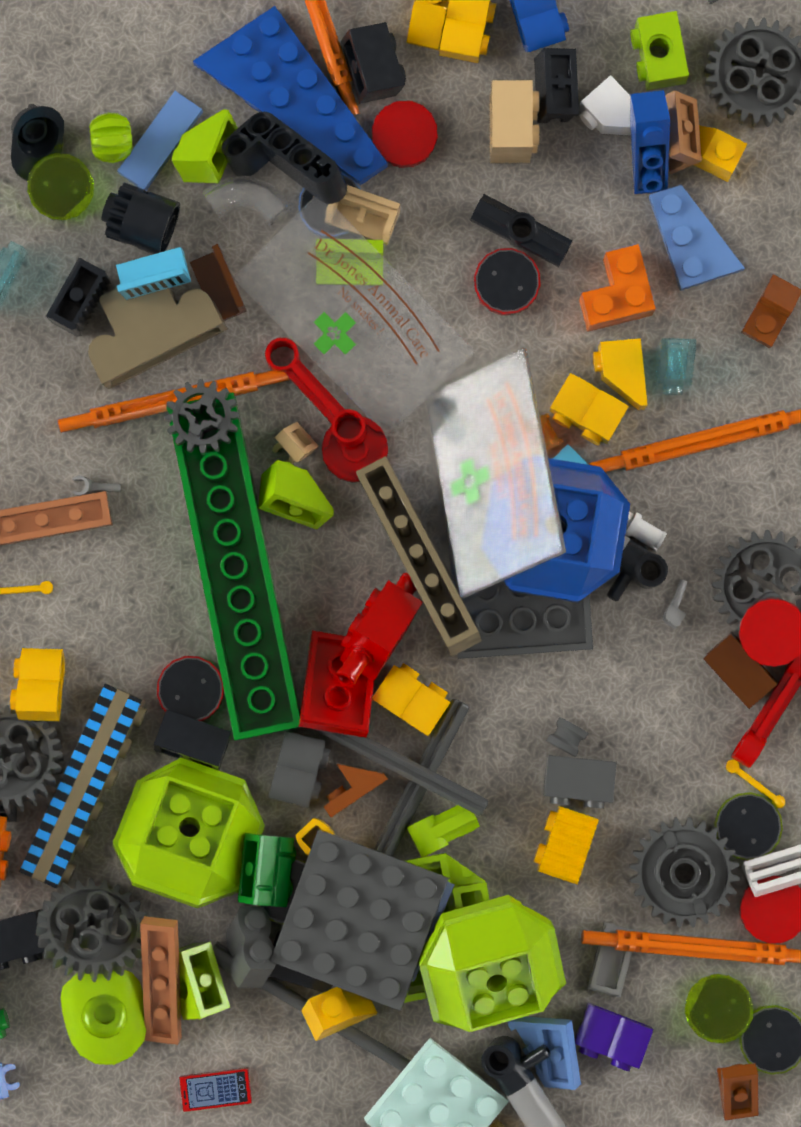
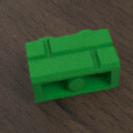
M245 833L238 894L239 903L287 907L288 898H290L293 891L290 875L291 865L296 859L294 838Z

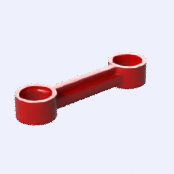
M288 338L272 340L265 350V358L271 371L286 373L288 378L332 424L334 438L340 445L344 447L359 445L365 439L367 432L363 416L355 410L344 409L300 361L298 348L292 340ZM279 347H288L294 350L293 361L283 367L274 365L271 361V354ZM346 418L358 420L362 427L360 433L351 439L343 438L337 432L339 423Z
M801 654L787 665L785 673L731 755V758L747 768H750L759 757L767 742V738L801 686Z

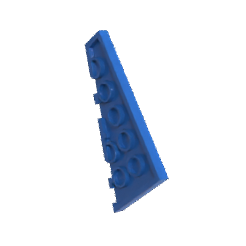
M275 6L193 61L197 68L203 72L205 71L216 79L220 85L245 100V103L256 111L273 114L333 159L339 170L360 186L388 167L386 160Z

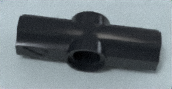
M483 194L470 219L471 222L506 239L513 247L523 248L558 268L573 240L535 221L534 217L530 214L520 213L486 194ZM517 224H524L529 227L531 233L527 237L520 238L513 233L512 228Z

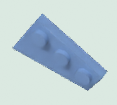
M682 185L649 195V200L680 291L745 269Z

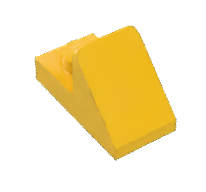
M449 0L414 1L406 43L439 51Z

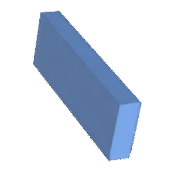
M174 91L135 145L131 154L117 170L118 174L137 187L147 191L173 155L182 134L193 127L203 113V110L177 91Z

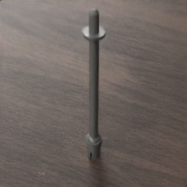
M217 941L213 951L218 967L231 974L233 956L227 947ZM268 977L262 986V989L299 1011L302 1010L308 999L271 977ZM353 1026L336 1032L400 1071H403L411 1061Z

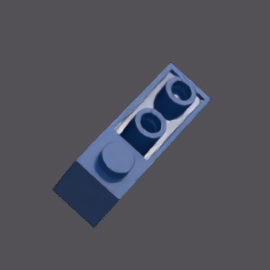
M662 90L630 94L634 193H654L668 189L670 116L665 92Z

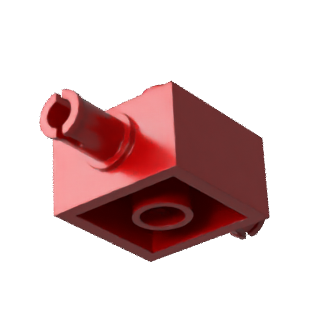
M402 573L396 585L388 580L381 591L375 588L366 601L362 612L357 614L350 625L348 633L340 644L345 650L339 660L344 663L335 674L336 679L342 685L353 687L361 674L375 681L407 632L423 603L413 596L416 588L408 573Z

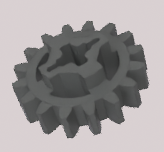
M203 379L198 380L197 387L195 388L189 382H186V392L181 393L175 390L174 394L177 397V401H167L166 405L173 412L172 414L164 415V419L174 424L167 431L170 435L178 433L179 435L175 443L180 446L186 441L187 451L190 453L193 452L196 446L199 447L202 455H206L208 446H212L218 452L220 451L218 442L222 440L230 444L231 441L227 433H237L238 428L232 424V420L240 419V414L231 411L237 405L235 399L226 400L230 393L229 390L224 388L218 392L216 381H213L209 388L205 387ZM202 395L199 401L192 404L186 403L189 399ZM216 399L223 405L225 418L216 414L214 410ZM206 409L208 416L213 421L203 420L201 425H199L197 419L191 413L202 414L203 410ZM180 416L187 419L190 423L188 435L181 427ZM212 430L219 431L214 436L203 439L205 433Z

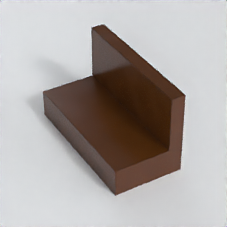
M216 244L212 246L214 252L195 259L190 264L201 290L210 296L223 320L226 321L247 312L221 249Z

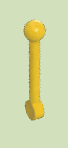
M43 581L40 585L0 588V595L27 592L50 594L54 587L51 582Z
M729 760L726 763V770L728 772L738 774L772 800L775 808L780 809L785 806L786 801L783 796L775 795L742 770L736 760Z

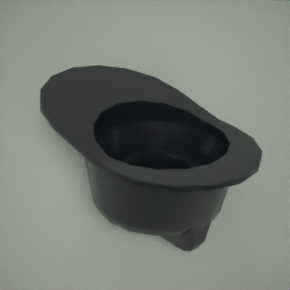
M29 104L28 108L20 111L14 117L11 125V163L16 174L22 179L29 181L34 168L44 159L62 156L64 120L61 114L54 108L47 106L37 107L35 104Z

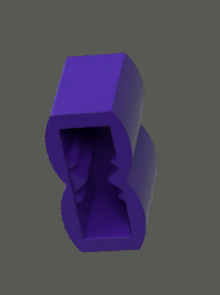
M587 1003L575 1036V1044L580 1046L578 1052L598 1059L599 1054L612 1058L611 1065L630 1072L631 1066L640 1068L654 1029L646 1024Z

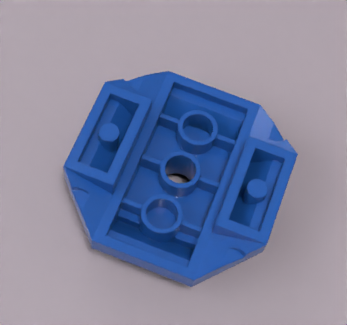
M532 456L531 463L536 496L537 537H535L532 474L530 462L527 459L521 463L522 467L515 470L514 468L510 471L514 501L515 540H513L511 488L509 474L506 473L504 477L500 478L502 480L497 479L494 481L483 552L510 591L578 603L620 572L630 503L599 466ZM528 494H529V497L520 499V501H519V498L528 496ZM553 518H559L566 524V531L561 535H554L548 530L547 522Z

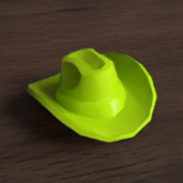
M124 969V974L120 976L113 970L108 981L101 973L98 974L96 982H93L90 974L85 973L80 981L78 980V973H76L62 987L60 998L66 1030L71 1043L80 1056L94 1064L115 1065L132 1057L143 1044L146 1035L143 989L140 981L132 972Z

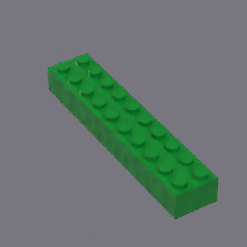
M229 393L226 400H236L234 393ZM216 399L214 410L216 414L225 418L223 405ZM199 400L189 401V402H186V403L192 404V403L197 402V401H199ZM238 405L232 408L231 411L239 413ZM167 406L168 414H172L173 410ZM206 409L203 410L202 414L191 413L197 419L199 425H201L203 420L213 421L208 416ZM180 416L181 427L188 435L190 423L187 419ZM240 419L232 420V424L238 428L237 433H227L231 441L230 444L221 440L218 442L220 451L216 452L212 446H208L206 455L201 454L198 446L195 447L192 453L188 452L187 442L185 441L182 445L178 446L175 440L179 434L172 435L234 741L301 728L299 727L300 708ZM209 431L204 434L203 439L210 438L219 431Z

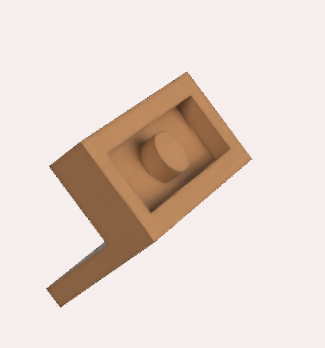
M676 90L665 95L670 116L669 174L676 173L702 161L697 99Z

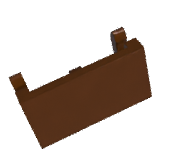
M732 631L703 658L748 709L753 707L777 685L778 681L763 665L748 656L742 648L740 639Z

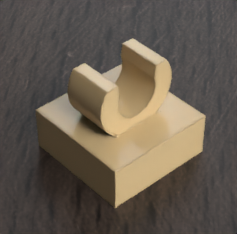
M295 422L282 429L274 437L278 443L274 445L272 451L277 453L284 448L290 455L286 462L293 464L310 456L319 445L298 422Z

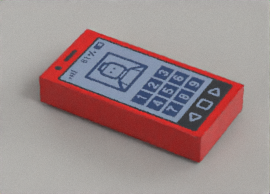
M248 1067L179 1077L183 1112L252 1103Z

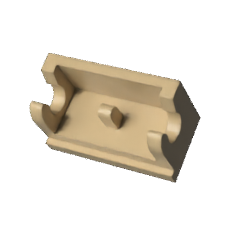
M347 185V193L344 198L339 202L328 204L325 213L327 215L325 223L371 240H383L384 244L388 245L400 214V203Z

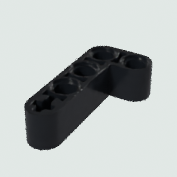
M259 112L251 116L227 137L222 144V152L233 173L239 178H247L254 175L270 161L326 204L339 202L347 193V185L336 162L269 112Z

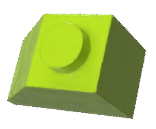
M229 110L219 111L182 134L179 144L173 152L172 162L183 182L220 183L228 163L222 152V144L227 137L238 129Z
M276 460L261 474L258 509L316 530L334 516L333 507L307 470L294 466L290 462Z

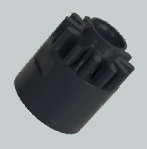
M124 182L123 186L119 187L118 194L112 192L109 194L104 205L101 220L106 222L105 235L107 238L123 244H130L151 254L164 252L168 248L178 221L180 202L153 192H146L142 188Z

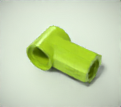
M457 805L436 816L434 814L408 826L407 829L420 856L425 857L449 845L448 842L476 830L480 825L474 813Z

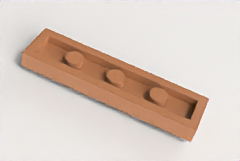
M106 491L0 510V546L112 526L108 494Z
M144 916L140 923L144 1024L146 1027L145 1041L178 1045L182 1038L178 920Z

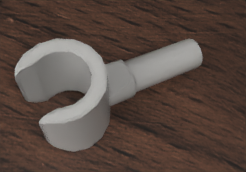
M80 475L72 479L74 481H84L86 484L82 492L72 491L77 496L99 491L121 492V484L92 482L89 478Z
M682 579L679 580L671 604L663 614V621L674 629L681 624L686 616V613L678 609L688 583Z

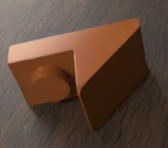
M773 274L741 333L771 348L787 318L793 312L801 295V289Z
M337 764L351 785V788L346 791L342 785L326 796L329 803L323 807L329 816L333 817L388 780L384 773Z
M756 1063L735 1064L730 1067L717 1068L724 1120L759 1116L758 1071Z

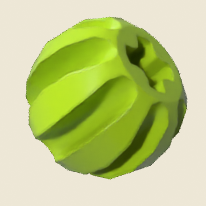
M107 112L98 115L91 121L89 126L90 141L95 158L103 162L115 163L124 160L131 154L130 122L125 116L119 113Z

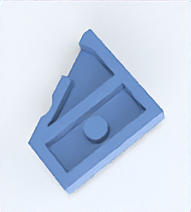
M525 1016L507 1022L510 1030L516 1029L526 1045L522 1049L525 1055L541 1045H546L549 1048L550 1057L535 1065L536 1074L544 1087L576 1090L581 1085L572 1020Z

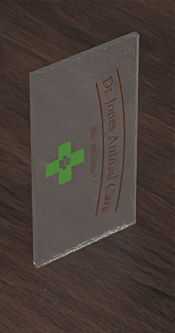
M315 196L233 277L360 409L381 427L387 436L393 434L395 429L468 358H471L475 352L333 204H326Z
M518 349L426 396L460 596L463 598L469 597L474 593L566 553L527 349Z

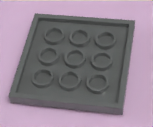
M553 518L547 522V528L552 534L561 535L566 531V524L559 518ZM488 520L447 523L451 580L482 639L478 644L458 653V659L593 649L590 594L577 603L512 592L483 552Z
M318 830L270 961L401 1011L449 877Z

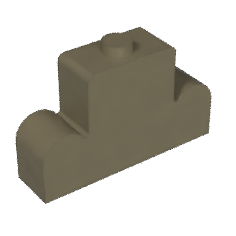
M115 288L102 295L99 299L115 336H97L89 345L88 354L102 385L111 389L228 330L214 301L201 289L188 290L182 295L178 304L171 288L128 300Z

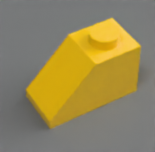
M699 125L702 161L694 164V166L728 182L747 143L719 129Z
M641 338L600 342L598 351L593 352L594 371L600 372L601 380L637 410H645L647 407Z
M339 987L332 988L308 999L301 1010L315 1041L321 1040L378 1013L372 1000Z

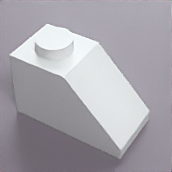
M610 75L581 101L579 107L581 114L579 116L589 129L593 130L596 128L601 134L631 135L630 95Z

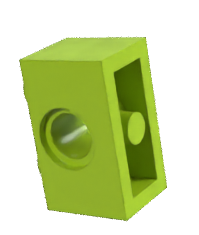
M677 11L638 17L635 29L630 30L633 50L639 49L641 61L636 62L639 82L645 81L646 91L686 84L689 72ZM660 46L665 49L667 55L657 58L651 54L650 48Z
M211 941L192 943L179 948L180 999L183 1020L202 1019L230 1008Z

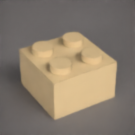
M492 80L490 92V163H530L532 153H537L539 124H533V120H537V112H539V91H533V80Z

